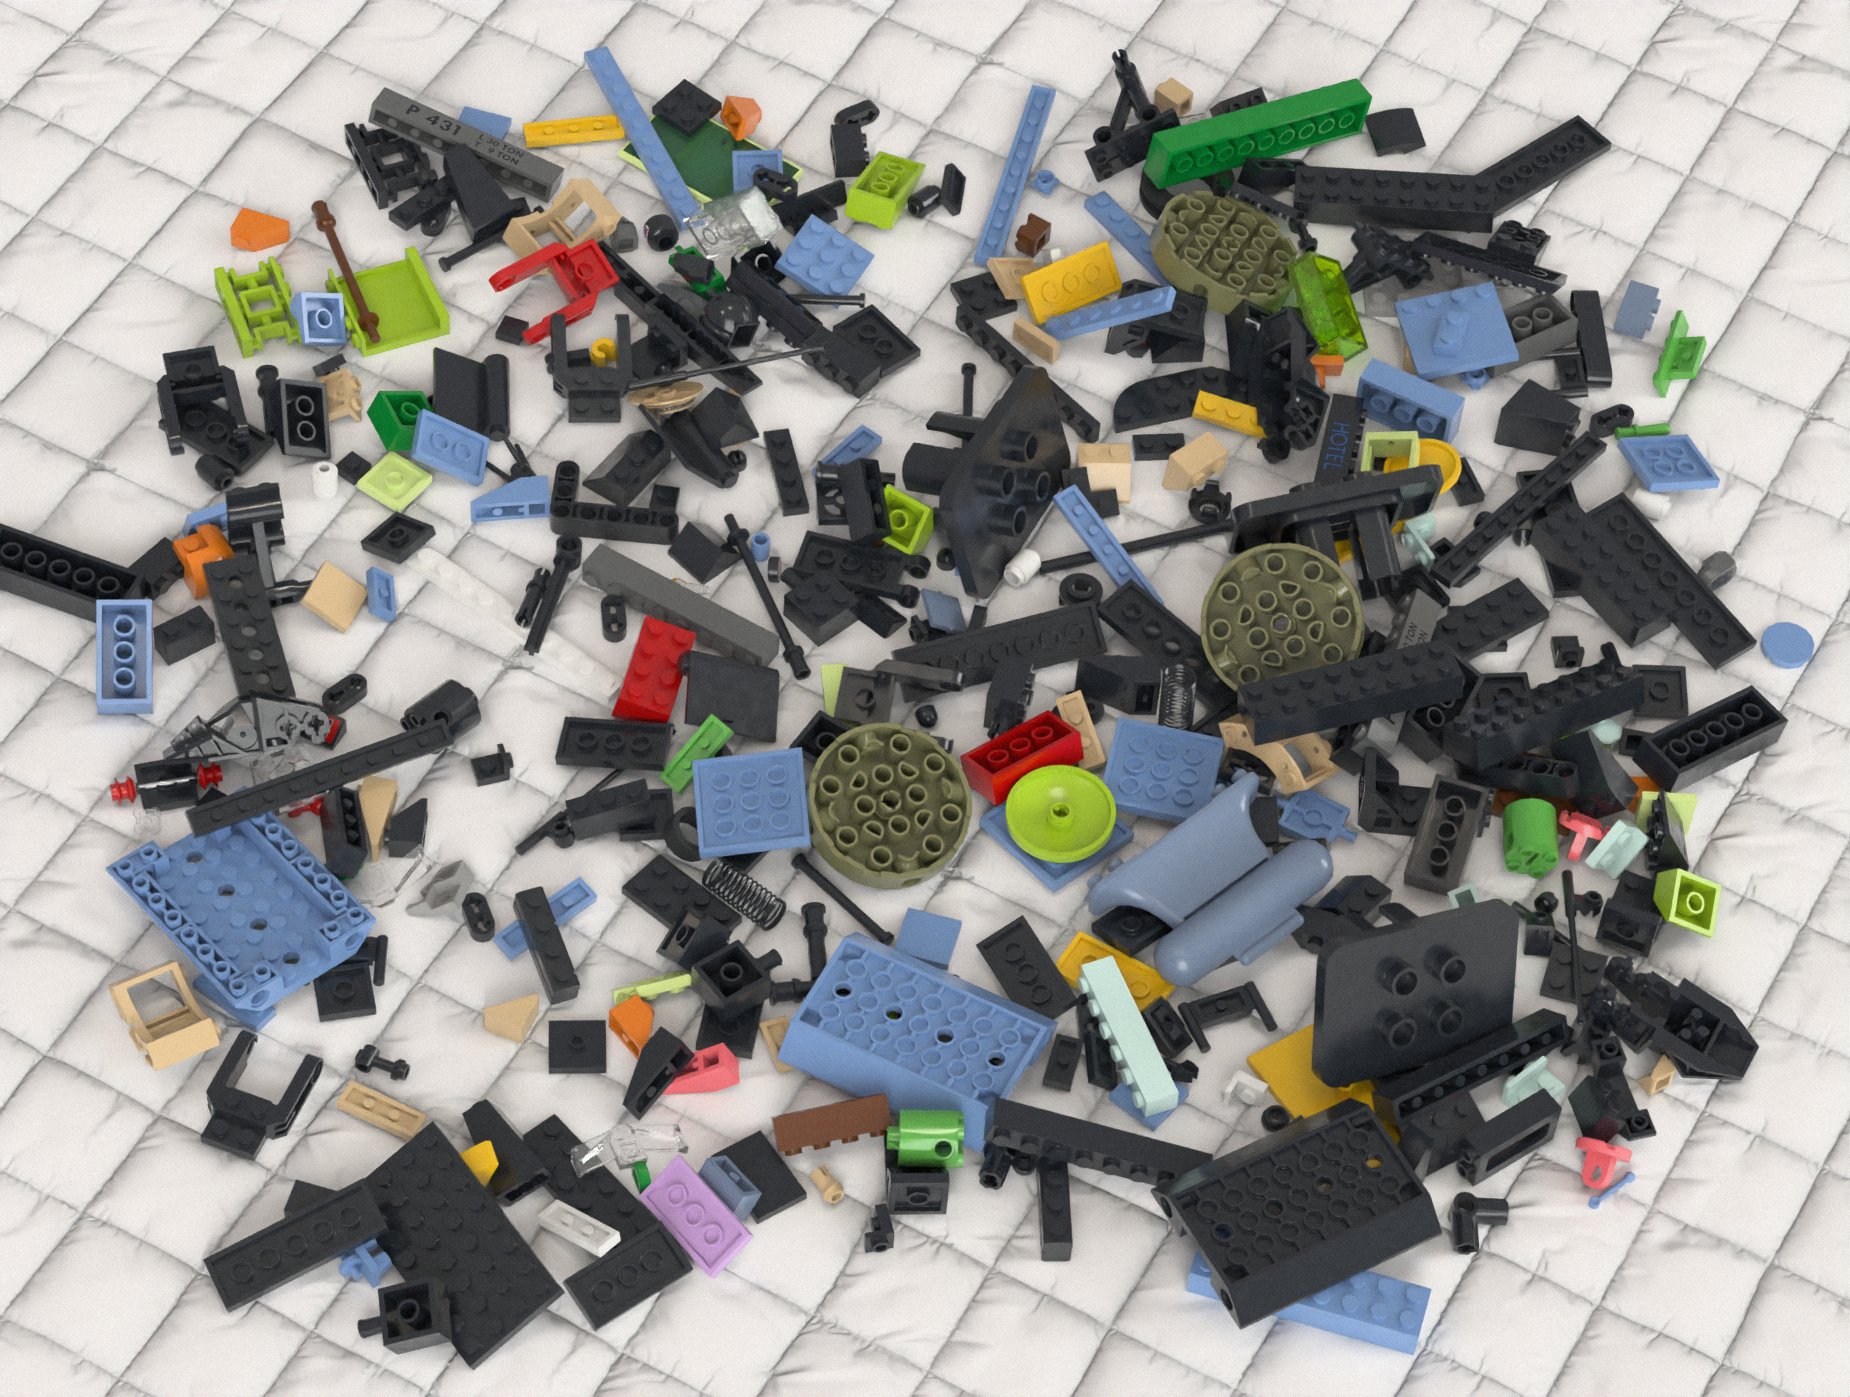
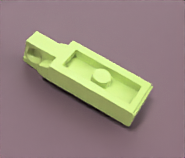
M679 970L611 989L614 1005L618 1006L636 994L641 1000L645 1001L658 997V993L668 991L669 994L682 992L685 990V986L691 985V975L684 970Z

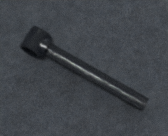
M565 534L556 540V553L553 559L555 568L524 646V651H529L528 655L534 656L535 653L539 654L568 575L581 565L582 541L576 535Z

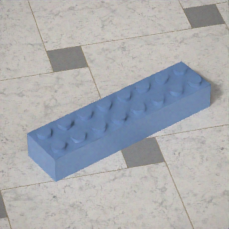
M1219 1229L1215 1232L1222 1239L1231 1236L1228 1231ZM1198 1249L1191 1266L1186 1291L1221 1301L1210 1284L1212 1271ZM1366 1270L1272 1316L1414 1355L1432 1289Z

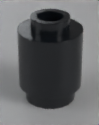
M927 185L911 195L907 200L909 212L917 218H923L941 206L939 202L941 189L936 185Z
M205 454L196 462L195 470L197 475L216 491L230 487L233 482L234 472L216 456Z

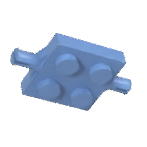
M1310 789L1298 791L1289 800L1275 793L1272 797H1277V807L1284 810L1282 817L1278 821L1280 832L1297 840H1315L1326 847V849L1337 837H1341L1352 844L1356 840L1358 833L1343 827L1350 815V808Z

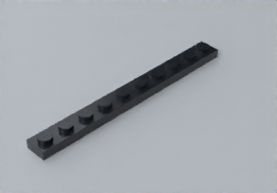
M1589 431L1583 433L1430 568L1429 575L1450 589L1606 451L1607 443Z
M442 718L185 811V815L196 839L451 747L454 741L445 719Z

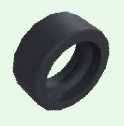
M691 806L683 807L666 822L663 829L664 840L671 852L680 859L688 862L701 861L699 846L692 844L682 835L679 824H689L697 830L696 808Z

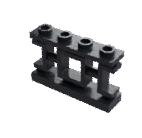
M354 122L344 125L345 143L379 210L388 208L389 200H392L393 203L398 202L397 192L418 187L419 191H422L438 180L435 169L431 170L427 153L422 152L420 145L402 137L396 139L398 135L383 128L367 132L364 124H359V128H356ZM366 146H370V154ZM393 154H401L403 161L384 165L381 159ZM415 165H416V167H417V169H418L419 172H416V173H413V174H409V173L415 172ZM390 179V180H387V188H386V186H385L383 180Z

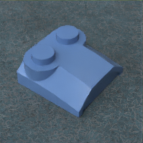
M295 293V297L290 302V312L298 320L302 344L325 347L347 345L343 294Z

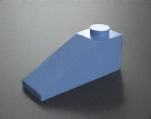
M547 475L518 478L470 501L471 522L550 517V494Z

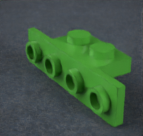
M1677 310L1674 320L1671 321V330L1669 336L1665 339V348L1662 355L1659 356L1657 371L1653 374V385L1658 389L1661 398H1666L1671 380L1696 378L1707 345L1705 336L1686 337L1689 326L1683 310Z

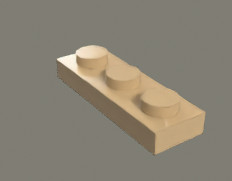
M1081 690L1055 699L1062 720L1080 732L1084 759L1078 762L1079 767L1090 772L1106 766L1107 760Z
M350 1081L337 1100L338 1109L408 1141L417 1135L427 1122L426 1114L354 1081Z

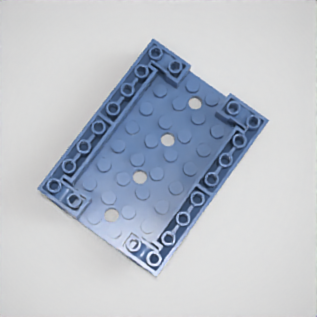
M243 786L242 788L238 789L233 793L247 789V787ZM272 812L196 839L193 833H190L163 850L152 840L106 867L107 873L235 1008L263 1011L356 954L376 923V918ZM193 858L202 859L198 863L188 862L190 859ZM225 891L233 892L229 897L220 896ZM256 925L266 926L263 930L252 929ZM289 959L299 960L294 965L285 963Z
M855 932L844 936L792 1018L777 1060L859 1098L886 1093L889 1111L896 1115H899L900 1109L958 1110V1112H963L964 1140H962V1145L982 1153L988 1144L987 1141H983L987 1109L995 1097L1009 1100L1028 1066L1034 1067L1056 1030L1058 1022L861 933ZM847 989L851 994L842 997L837 995L836 991ZM894 1011L900 1013L901 1017L893 1020L888 1018L887 1014ZM945 1034L949 1035L952 1041L943 1043L937 1038ZM1000 1058L1004 1063L1000 1066H994L989 1063V1060Z

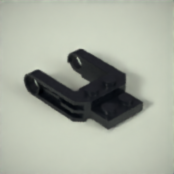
M551 314L550 338L553 390L562 398L567 399L568 423H620V398H623L630 391L628 381L633 380L629 314H615L614 318L617 322L615 339L616 369L613 367L568 368L565 314Z
M214 345L163 353L166 375H163L156 383L157 399L171 456L185 454L184 447H182L180 425L175 405L184 406L225 398L236 445L250 443L248 425L235 371L225 365L219 366Z
M890 659L883 660L871 671L843 666L834 718L841 722L858 724L860 726L873 723H889L896 682L950 692H962L966 676L953 670ZM924 732L938 741L937 744L948 754H952L953 739L949 740L943 737L932 736L930 732Z
M242 1030L206 1090L207 1105L212 1117L201 1134V1142L255 1161L268 1138L275 1140L287 1136L320 1077L324 1061L323 1058L307 1054L279 1104L275 1105L270 1100L235 1088L247 1067V1059L253 1050L254 1044L258 1042V1035Z

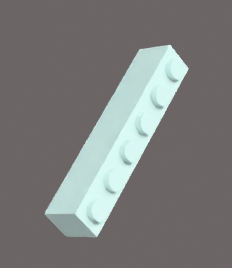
M1113 956L1081 965L1080 977L1077 978L1078 987L1081 993H1086L1089 999V1010L1092 1016H1097L1100 1022V1033L1103 1039H1108L1111 1045V1056L1114 1062H1119L1122 1068V1079L1125 1085H1130L1133 1091L1132 1099L1136 1108H1141L1145 1118L1176 1108L1179 1092Z

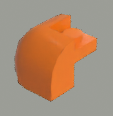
M206 524L198 526V533L173 541V549L184 566V582L194 599L197 600L208 596L209 592L202 571V564L234 558L232 548L221 529L216 525Z

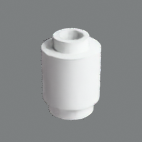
M327 461L315 464L311 469L312 490L319 499H332L339 489L338 469L333 463Z
M1638 487L1632 499V503L1642 514L1656 520H1660L1661 517L1666 518L1672 504L1668 502L1669 496L1659 492H1649L1646 487L1644 489Z
M1021 549L1005 567L1004 577L1007 582L1016 587L1025 584L1041 567L1039 555L1034 550Z

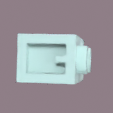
M1432 512L1404 522L1401 534L1403 546L1410 550L1416 564L1422 563L1428 572L1435 561L1434 554L1424 542L1434 536L1437 519Z

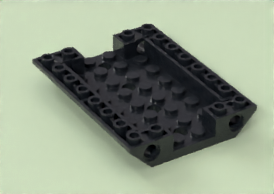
M1348 1098L1151 1189L1153 1197L1179 1237L1188 1234L1211 1269L1210 1284L1240 1330L1442 1235L1430 1193L1371 1107L1352 1098ZM1374 1159L1379 1161L1382 1166L1374 1169L1369 1167L1366 1162ZM1324 1182L1329 1184L1332 1189L1323 1192L1316 1185ZM1276 1206L1281 1210V1213L1271 1215L1266 1211V1208ZM1219 1229L1229 1231L1231 1236L1222 1239L1215 1232Z

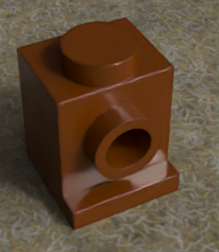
M1030 213L1027 224L1021 225L1017 231L1016 249L1034 258L1050 241L1051 223Z

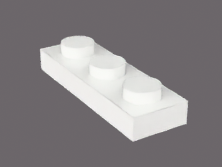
M558 1199L537 1215L540 1226L599 1257H602L621 1241L618 1231Z

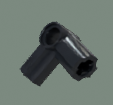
M1469 1192L1458 1193L1453 1199L1447 1215L1451 1223L1453 1251L1458 1252V1254L1469 1255L1479 1250L1478 1224L1506 1225L1509 1212L1506 1199L1479 1198ZM1459 1208H1463V1209H1465L1467 1212H1463V1211H1461Z

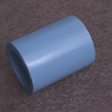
M759 532L752 536L751 553L755 561H766L769 558L770 537L766 533Z

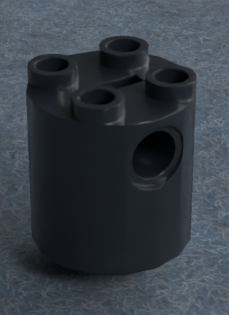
M448 679L407 708L404 712V717L400 719V723L405 731H409L444 718L455 742L481 722V713L475 693L459 682ZM442 749V750H440V751H437V752H434V753H431V754H439V753H440L441 751H443L444 749Z

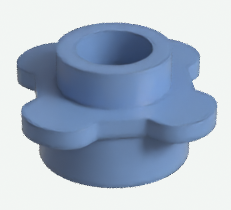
M1048 170L1037 172L1035 180L1030 182L1032 189H1037L1045 195L1052 194V189L1059 185V179Z
M1484 368L1462 373L1460 381L1467 383L1472 390H1480L1484 383L1490 381V376L1486 374Z

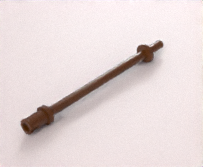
M318 200L311 206V210L316 218L317 229L325 232L360 316L357 319V323L361 331H367L370 341L378 343L381 339L376 328L379 325V317L376 313L369 312L334 230L336 226L335 217L330 214L327 203L323 200Z

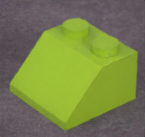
M887 484L884 494L892 535L882 540L909 555L924 552L934 529L933 508L898 488Z
M1679 868L1658 873L1653 900L1665 921L1702 936L1713 938L1722 885Z

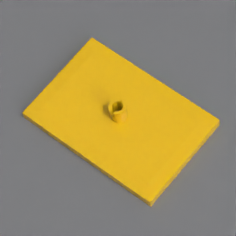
M1314 1023L1247 1057L1246 1063L1261 1081L1269 1084L1268 1091L1278 1104L1286 1109L1292 1121L1300 1115L1305 1119L1348 1098L1368 1104L1374 1112L1371 1092L1376 1089L1369 1079L1332 1088L1325 1085L1313 1074L1312 1045ZM1380 1120L1397 1145L1400 1140L1394 1129L1397 1126ZM1374 1159L1366 1162L1369 1167L1374 1169L1382 1166L1379 1161Z

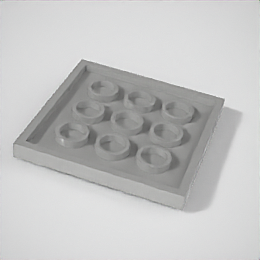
M1400 237V238H1401L1402 240H1404V241L1410 240V241L1413 242V240H1414L1415 238H1417V237ZM1435 257L1423 258L1431 265L1430 271L1435 277L1432 281L1424 279L1416 287L1405 289L1394 275L1363 289L1366 317H1397L1394 310V302L1464 288L1461 265H1446L1441 263V259Z

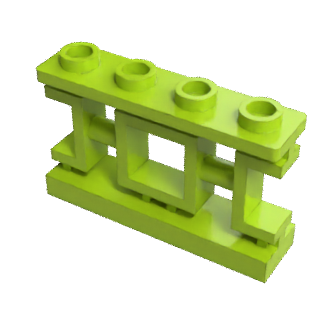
M274 256L268 257V263L264 264V261L258 262L259 272L237 276L234 268H230L228 273L225 272L224 267L214 268L215 288L243 359L253 357V349H257L258 352L263 351V340L285 336L288 344H292L295 339L297 344H302L298 320L290 312L291 289L288 282L284 283L283 268L281 264H276ZM270 274L273 284L259 287L261 285L269 284L268 275ZM244 289H249V290H245V291L238 292V299H239V301H237L234 292H235V291L244 290ZM270 299L273 308L251 313L248 304ZM283 310H284V311H285V314H286V316H287L288 321L286 320V321H282V322H278V323H273V322H276V321L284 320V319H283ZM263 325V326H261V327L252 328V330H253V338H252L251 335H250V332H249V330H248V327L251 328V327Z

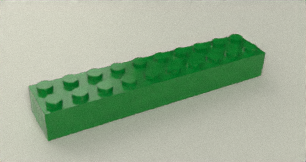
M1355 78L1153 133L1143 171L1158 189L1241 167L1244 165L1246 157L1274 158L1360 134L1372 96L1360 81Z

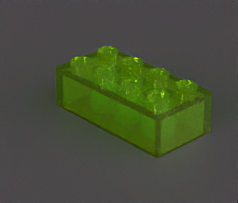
M1308 251L1288 264L1289 281L1294 287L1297 296L1296 302L1301 308L1304 317L1303 322L1321 346L1316 354L1344 355V362L1346 363L1368 349L1369 347L1340 262Z

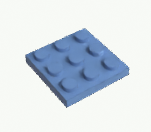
M811 214L779 258L774 268L815 295H848L875 255ZM832 305V306L835 307L836 309H838L840 305Z
M1687 434L1619 438L1618 449L1649 492L1718 488L1719 477Z

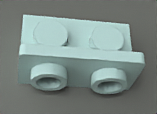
M1619 819L1585 862L1594 869H1603L1611 878L1618 879L1648 843L1649 837L1632 821Z
M1542 1056L1537 1061L1531 1060L1517 1076L1512 1075L1504 1082L1500 1101L1508 1108H1511L1543 1088L1556 1099L1564 1093L1566 1086L1546 1069L1548 1059Z

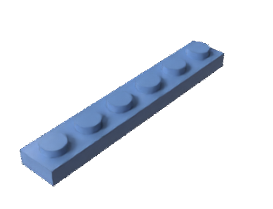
M1105 191L1084 201V208L1162 286H1173L1159 270L1150 250V236Z
M1169 285L1047 318L1043 332L1060 341L1171 311L1176 291Z
M1074 484L1054 495V504L1116 587L1119 589L1128 580L1132 579L1164 606L1163 600L1078 487Z

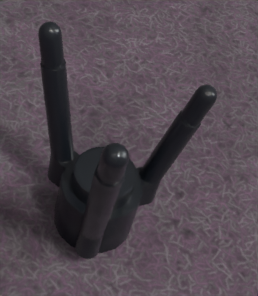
M503 436V441L516 461L510 468L511 476L486 460V467L508 483L521 477L536 476L520 445L516 443L513 446L507 436Z

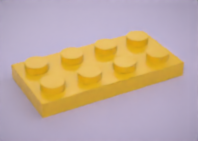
M1107 241L1098 242L1018 277L1035 325L1046 322L1047 318L1065 314L1121 289L1122 286Z
M1080 930L1055 964L1067 984L1080 990L1077 978L1080 977L1081 965L1113 956L1139 1011L1158 996H1163L1165 1001H1167L1176 986L1163 980L1154 968L1132 957H1128L1117 949Z

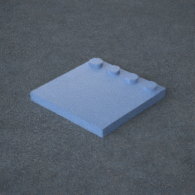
M1493 282L1394 302V310L1418 378L1428 380L1519 361V353ZM1444 309L1470 312V320L1458 357L1433 353V345Z
M1119 717L1103 778V783L1108 787L1114 798L1116 810L1180 824L1212 800L1211 792L1215 787L1224 740L1223 738Z
M802 747L692 760L700 859L811 846Z
M1007 800L980 817L979 825L1053 893L1133 841L1134 832L1116 817L1115 828L1110 839L1098 852L1079 861L1056 863L1036 858L1016 844L1006 825L1005 812Z

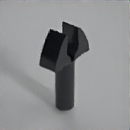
M1161 1056L1168 1071L1171 1072L1172 1080L1192 1083L1193 1078L1197 1079L1199 1068L1187 1059L1182 1063H1177Z

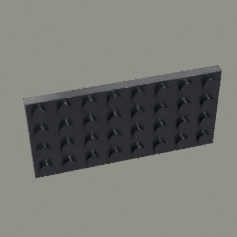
M434 1121L428 1124L364 1179L390 1230L375 1239L380 1248L389 1256L392 1264L403 1279L407 1282L433 1275L447 1284L453 1339L451 1343L471 1369L475 1370L565 1293Z

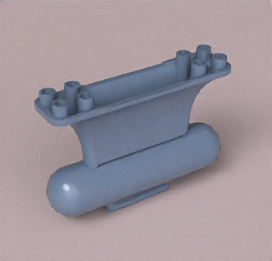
M1239 769L1231 778L1234 784L1228 788L1222 783L1217 785L1211 792L1212 801L1139 855H1134L1125 863L1120 858L1112 861L1107 869L1110 874L1104 878L1099 873H1096L1087 882V886L1091 891L1088 892L1085 900L1089 903L1088 911L1093 916H1099L1113 907L1122 905L1133 906L1150 912L1173 929L1160 940L1153 954L1155 968L1160 977L1173 986L1187 987L1197 983L1232 956L1242 965H1250L1303 925L1304 917L1296 908L1325 888L1333 877L1334 866L1332 856L1326 847L1317 841L1300 839L1290 843L1280 852L1273 855L1260 840L1254 830L1249 814V806L1257 796L1259 776L1255 772L1247 773L1244 769Z

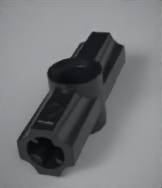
M994 1143L987 1144L984 1149L985 1160L978 1174L980 1177L979 1183L985 1188L1000 1189L1003 1186L1013 1160L1019 1157L1022 1151L1006 1146H997Z

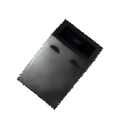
M1508 220L1504 221L1490 238L1486 250L1538 266L1551 236L1547 235L1542 229H1529L1523 227L1518 221Z
M1243 299L1228 315H1225L1230 373L1248 381V359L1261 321L1274 313L1246 299Z
M1079 655L1074 690H1081L1089 698L1099 700L1101 703L1129 715H1156L1161 687L1160 657L1146 655Z
M1659 789L1657 799L1652 801V816L1647 818V833L1645 834L1649 837V841L1643 847V849H1647L1648 854L1645 859L1646 871H1650L1651 879L1654 881L1657 880V874L1676 868L1688 871L1689 868L1682 820L1664 789Z

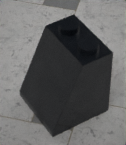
M1528 379L1501 408L1494 443L1558 456L1577 439L1574 435L1581 423L1579 419L1581 408L1533 380Z

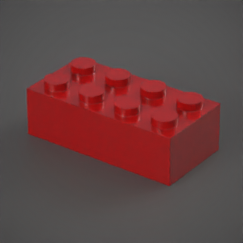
M646 615L637 635L611 716L626 721L667 723L683 678L680 670L677 668V661L680 654H683L688 649H692L697 633Z
M1047 710L961 755L960 759L962 770L965 773L969 786L994 805H998L1007 800L1013 786L1029 772L1051 765L1072 766L1084 759L1080 732Z

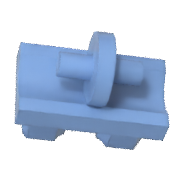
M373 1239L340 1256L343 1262L338 1270L342 1276L353 1275L355 1279H359L363 1274L374 1288L381 1284L380 1276L392 1269L391 1259L384 1251L373 1257L370 1256L369 1252L377 1248V1241Z

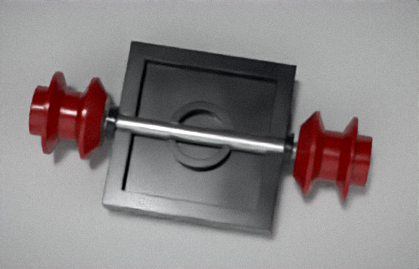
M163 759L135 764L134 770L137 783L134 785V781L129 776L122 783H119L114 778L115 784H110L112 801L118 800L119 805H121L122 799L127 798L133 803L137 791V795L140 794L144 814L196 805L199 801L196 784L199 782V785L204 790H206L207 785L210 783H214L218 788V782H222L223 777L221 766H215L214 762H211V766L206 768L202 763H199L196 775V772L192 771L191 763L166 765Z

